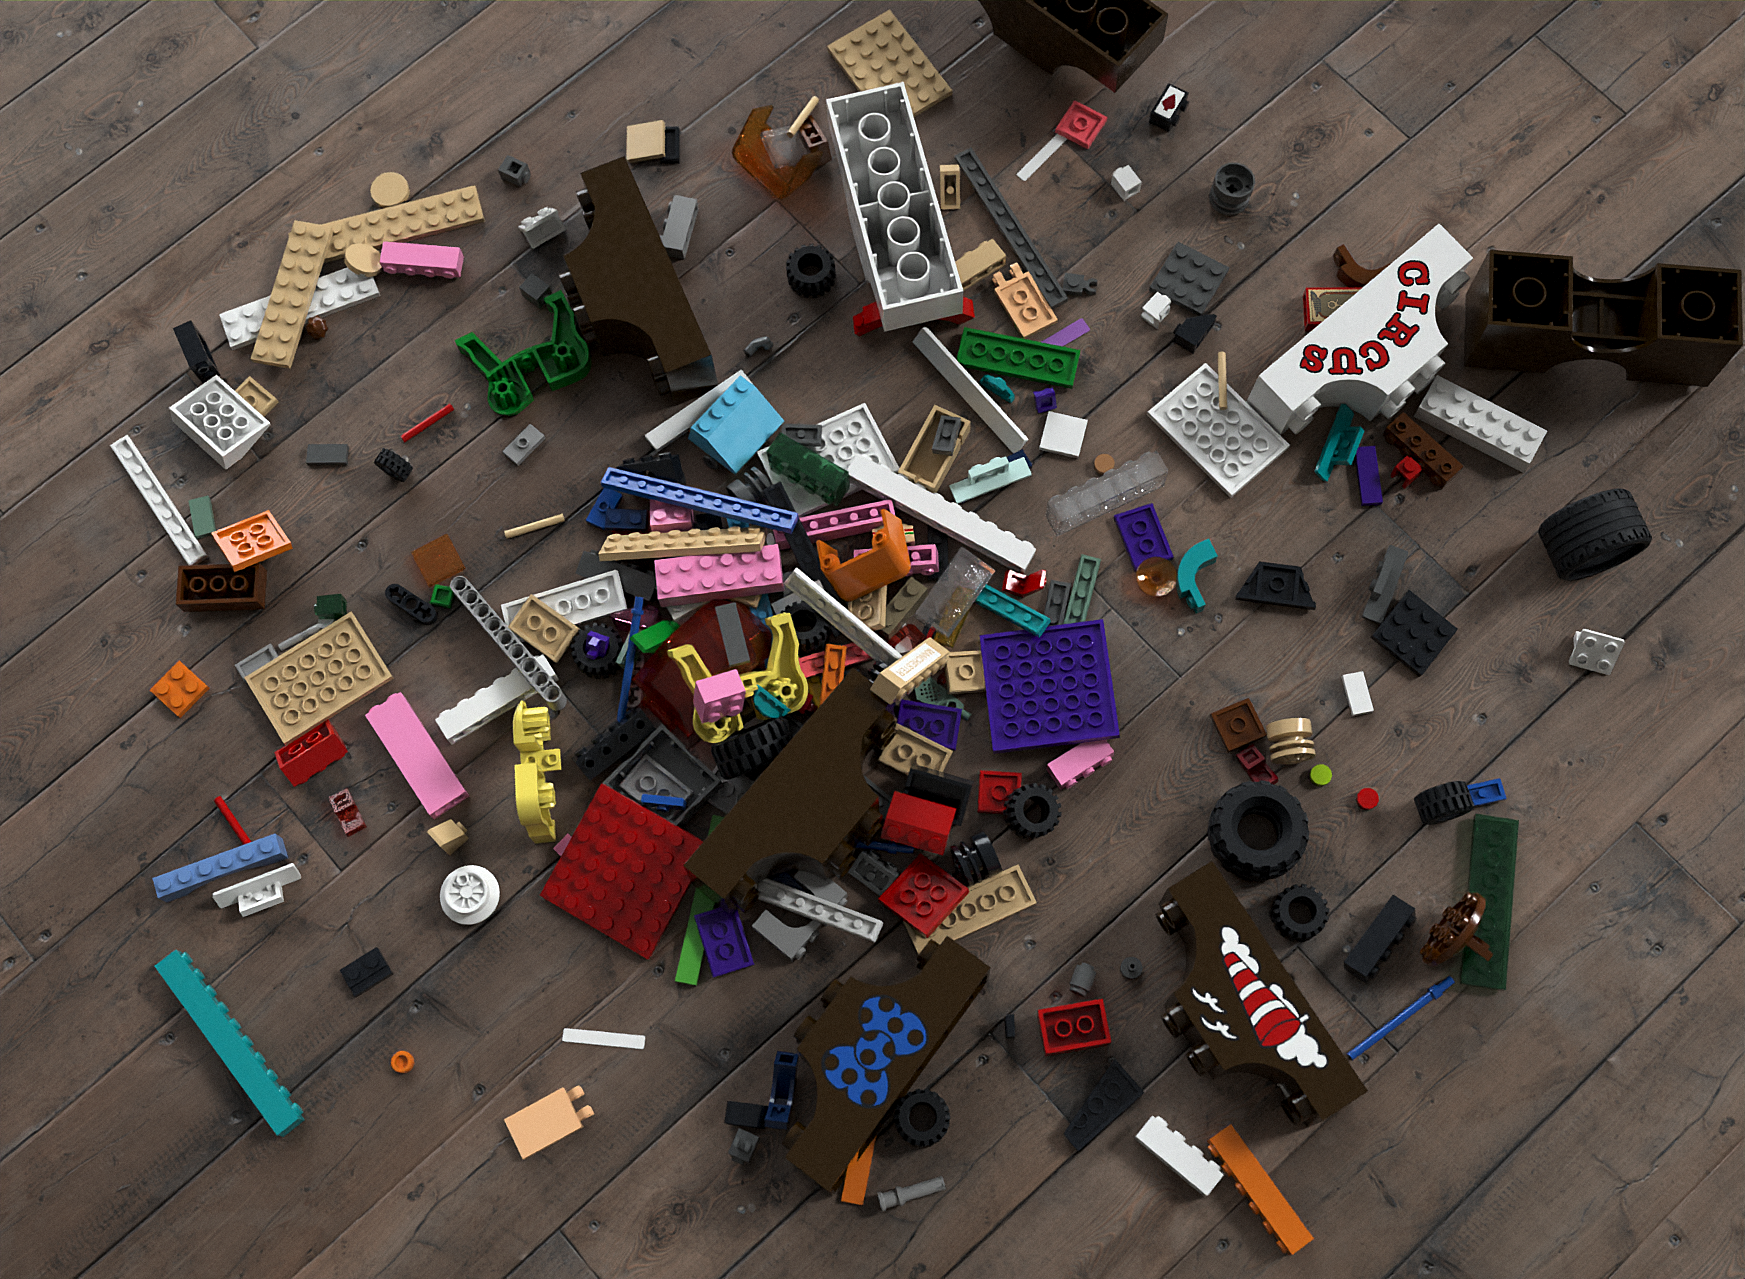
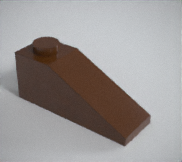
M809 115L799 128L798 133L814 167L822 166L832 161L829 144L813 116Z

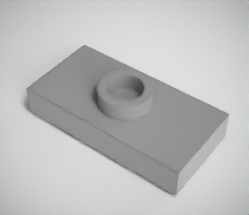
M529 424L503 450V453L519 466L546 438L534 426Z

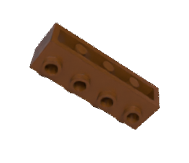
M1404 412L1387 426L1383 433L1385 440L1390 445H1394L1400 450L1404 458L1406 456L1412 457L1421 466V472H1424L1430 478V481L1441 489L1450 483L1463 468L1459 461Z

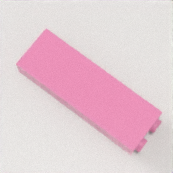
M401 692L392 694L387 698L386 702L376 705L369 710V713L365 715L433 819H436L469 797L458 777Z

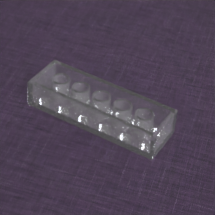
M1157 451L1152 453L1146 452L1138 460L1127 461L1121 468L1116 470L1110 469L1103 474L1104 476L1097 479L1096 477L1086 481L1085 485L1080 487L1074 486L1067 493L1061 496L1058 494L1050 498L1047 503L1046 518L1056 536L1058 537L1163 487L1168 469Z

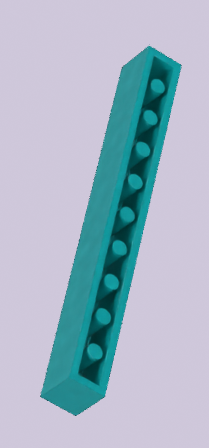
M174 950L156 964L155 968L276 1135L285 1137L305 1120L301 1115L303 1110L297 1103L293 1104L289 1099L291 1096L290 1092L285 1086L278 1084L276 1073L271 1068L268 1070L264 1065L266 1062L265 1058L260 1052H255L251 1047L254 1045L252 1040L247 1035L243 1036L240 1032L241 1025L235 1018L231 1019L227 1014L229 1009L222 1001L219 1002L216 999L217 993L213 987L205 984L203 973L198 968L194 969L191 964L193 960L188 953Z

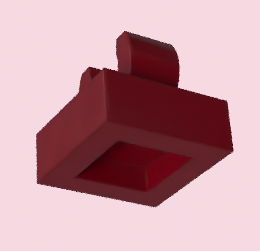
M808 693L803 706L792 713L797 716L804 714V712L809 715L814 714L818 706L810 703L813 696Z

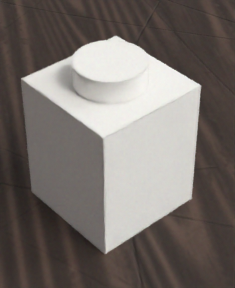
M1129 165L1114 171L1111 185L1124 201L1140 192L1142 182Z

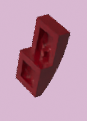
M1254 744L1236 754L1237 760L1252 782L1263 780L1269 781L1273 785L1278 782V777L1266 764L1265 757Z

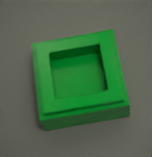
M435 584L430 604L451 609L455 594L450 587Z

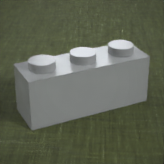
M674 195L673 202H669L668 219L665 218L664 233L663 236L660 235V238L670 257L685 259L699 210L697 199Z

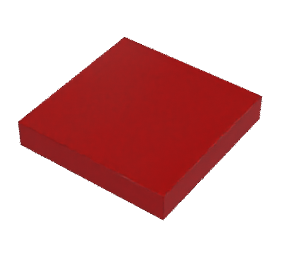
M980 770L977 813L1003 815V810L1007 808L1004 806L1005 801L1009 800L1007 797L1014 790L1021 787L1022 773Z

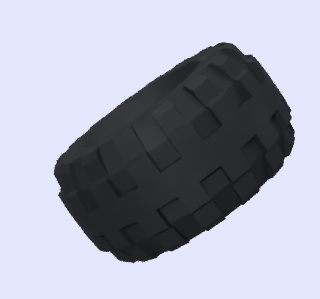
M1247 781L1232 787L1217 801L1209 818L1208 840L1214 857H1217L1222 864L1221 866L1228 872L1231 871L1237 877L1244 880L1266 881L1284 875L1301 859L1309 840V821L1306 812L1301 807L1300 801L1296 796L1293 797L1288 793L1286 788L1280 785H1273L1269 781ZM1258 814L1272 822L1277 832V839L1271 848L1262 851L1254 850L1242 842L1237 828L1244 816Z

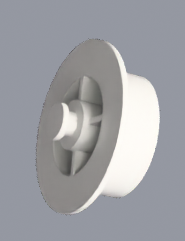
M475 865L463 866L454 870L445 879L440 891V902L445 914L453 921L465 925L477 924L487 919L496 909L500 897L496 878L485 868Z

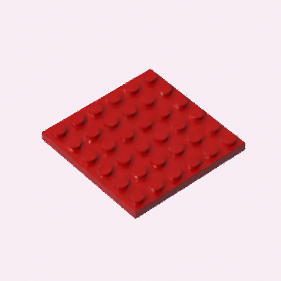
M601 783L539 896L644 958L650 959L691 885L683 865L704 841Z

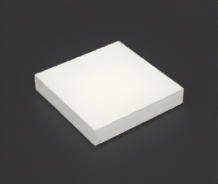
M1049 411L1039 450L1078 459L1088 420Z

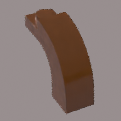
M1344 244L1337 247L1333 254L1334 263L1340 267L1336 276L1347 287H1364L1391 264L1389 263L1375 270L1365 269L1354 261Z

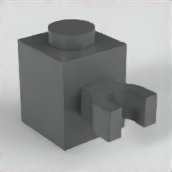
M738 1128L728 1152L729 1155L733 1156L731 1160L741 1165H744L745 1162L750 1163L761 1138Z

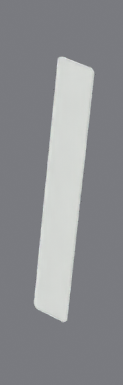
M1056 134L1017 173V176L1026 181L1067 138Z
M564 1028L562 1040L566 1042L643 1049L645 1036Z

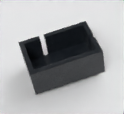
M913 764L910 767L904 794L956 808L953 824L961 826L974 781Z

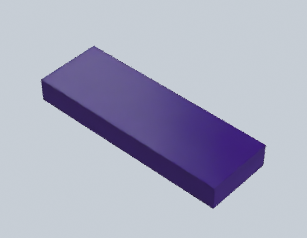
M1375 446L1358 447L1355 454L1361 506L1382 505L1383 498Z

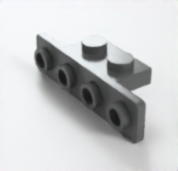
M1389 545L1384 560L1379 561L1375 571L1378 573L1377 578H1373L1368 590L1371 591V594L1363 612V618L1377 624L1383 622L1409 554L1408 551Z

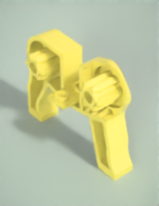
M780 613L765 618L766 625L770 627L773 633V642L766 671H753L739 674L746 690L745 698L751 697L752 703L753 691L758 689L756 685H760L791 710L789 713L799 710L805 703L808 695V684L799 665V642L790 613ZM686 644L667 651L668 657L674 660L680 668L682 678L693 695L696 681L712 677L692 645ZM753 703V707H754V710H755L757 719H760V720L770 719V718H767V717L761 715V714L756 710V708H755V706H754V703ZM694 707V730L706 742H722L733 732L740 731L744 727L740 713L735 716L722 717L713 723L706 722L702 724Z
M520 701L513 716V741L520 752L521 764L515 765L518 817L521 825L526 827L529 837L535 844L556 842L555 820L551 819L549 809L554 808L556 804L553 783H545V772L561 770L560 749L544 750L543 741L551 740L548 708H527L525 701Z

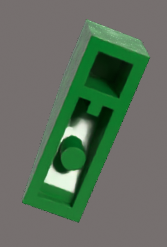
M663 620L632 635L630 640L643 653H667L668 650L673 649L685 634L681 631L682 628L677 622Z

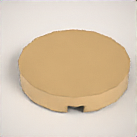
M394 172L383 173L376 177L370 189L373 200L382 208L400 205L408 199L410 193L406 179Z
M356 243L346 249L344 262L348 269L355 274L360 275L361 273L365 274V277H372L381 272L382 266L379 263L381 254L372 246Z

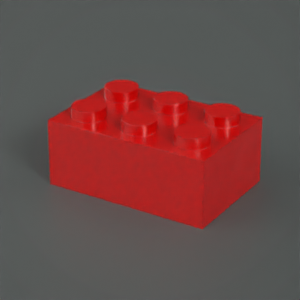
M1103 999L1037 1010V1019L1045 1057L1104 1047L1111 1044Z

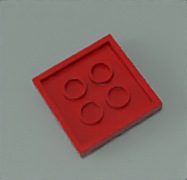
M920 853L878 900L879 903L925 938H928L969 894V888Z

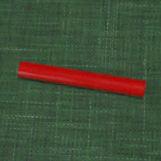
M449 403L400 437L404 442H407L454 410L453 406Z
M222 797L215 798V804L243 845L250 843L251 840Z

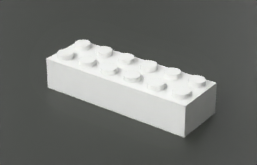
M1438 375L1414 415L1415 418L1521 472L1526 470L1547 433V430Z

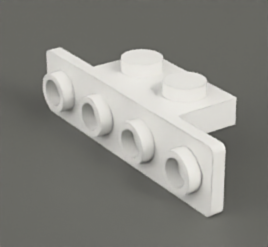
M291 863L214 892L212 896L220 908L239 903L240 913L245 917L284 902L282 886L301 879V874L296 866Z

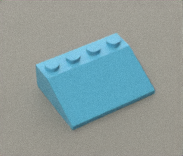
M739 376L693 424L688 439L736 475L784 423V420L754 385L742 376Z

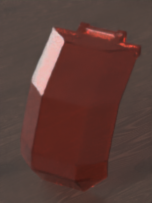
M713 599L672 633L632 679L646 694L641 704L645 708L648 707L670 732L678 727L687 737L694 734L693 714L695 705L693 703L694 695L682 678L678 665L668 657V650L686 644L692 645L712 676L737 669L738 674L752 672L759 664L769 658L771 631L744 604L736 602L751 663L734 667L729 666L715 607L734 602Z

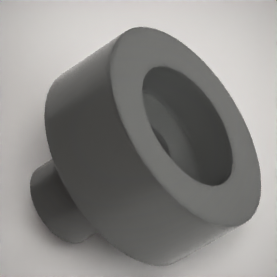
M1127 957L1120 965V972L1126 979H1136L1142 972V963L1135 957Z

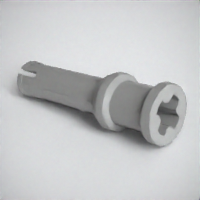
M940 1176L904 1188L896 1186L894 1190L884 1193L879 1191L877 1195L882 1212H884L886 1208L896 1205L904 1206L906 1201L946 1190V1187L944 1186L943 1177Z

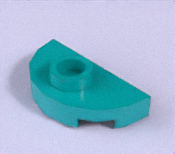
M984 375L979 381L980 385L1009 403L1014 401V393L1002 378Z
M756 685L758 689L753 691V703L761 715L767 718H779L791 711L760 685Z

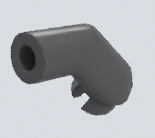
M767 336L755 338L743 351L747 356L751 357L760 347L769 350L773 346V342Z

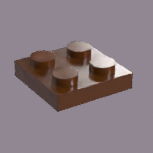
M1249 698L1210 714L1228 753L1267 736Z

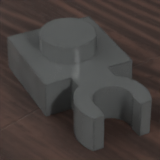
M1065 273L1063 291L1065 294L1082 296V291H1086L1089 295H1096V289H1092L1089 286H1097L1098 280L1094 278L1084 280V275Z

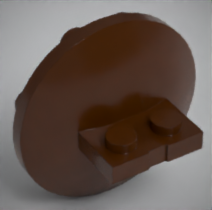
M1467 892L1453 907L1448 906L1444 910L1442 920L1439 924L1435 923L1428 932L1430 937L1420 950L1425 964L1429 967L1438 966L1451 959L1465 946L1487 961L1490 960L1494 955L1488 950L1490 946L1474 935L1480 925L1486 905V899L1482 895Z

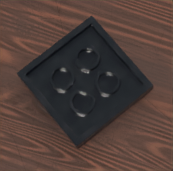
M1408 590L1370 638L1420 677L1458 628L1412 591Z

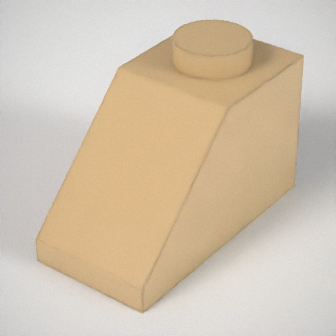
M940 165L941 209H960L959 165Z
M452 819L427 831L435 842L449 855L469 839L465 834L468 830L460 822L455 823Z

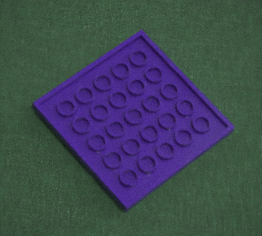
M1103 619L1048 626L1040 638L1026 630L980 635L994 754L1120 738Z

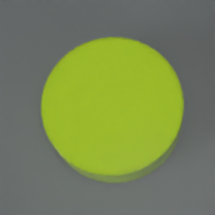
M1319 764L1312 768L1309 777L1314 785L1322 787L1330 782L1332 772L1328 766Z

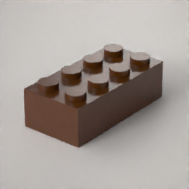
M260 563L253 564L234 572L230 564L179 566L176 605L183 612L265 609L267 570Z

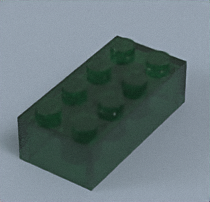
M781 432L767 450L769 467L774 473L778 475L783 474L791 483L795 485L800 484L808 493L819 495L829 505L834 504L838 506L850 488L848 471Z

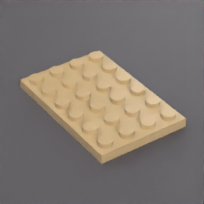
M890 9L827 46L828 52L859 92L904 82L913 117L952 95V89Z
M352 611L244 677L286 746L394 679Z

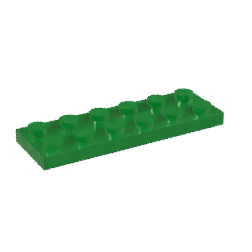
M964 327L957 361L965 368L1072 389L1081 350Z

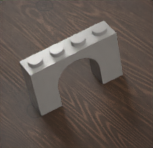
M798 871L794 876L795 881L813 896L843 907L848 902L846 899L848 897L847 892L830 878L824 881L822 878L804 871ZM765 910L752 927L753 930L793 962L795 959L799 960L806 952L805 947L809 942L814 943L820 935L818 931L822 926L827 927L828 925L812 920L806 926L792 928L784 925L769 911Z

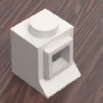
M1157 292L1142 308L1144 312L1140 317L1158 330L1159 322L1170 311L1169 305L1171 300Z

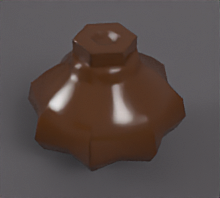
M319 315L310 317L306 324L308 335L312 336L315 340L325 337L328 327L326 320L322 319Z

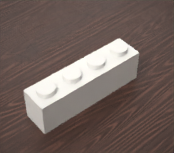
M1151 1116L1134 1139L1204 1197L1208 1196L1224 1175L1220 1172L1221 1167L1212 1160L1210 1162L1202 1157L1203 1152L1194 1145L1192 1147L1184 1142L1186 1138L1179 1132L1174 1131L1173 1133L1167 1128L1168 1123L1161 1117L1157 1116L1155 1118Z

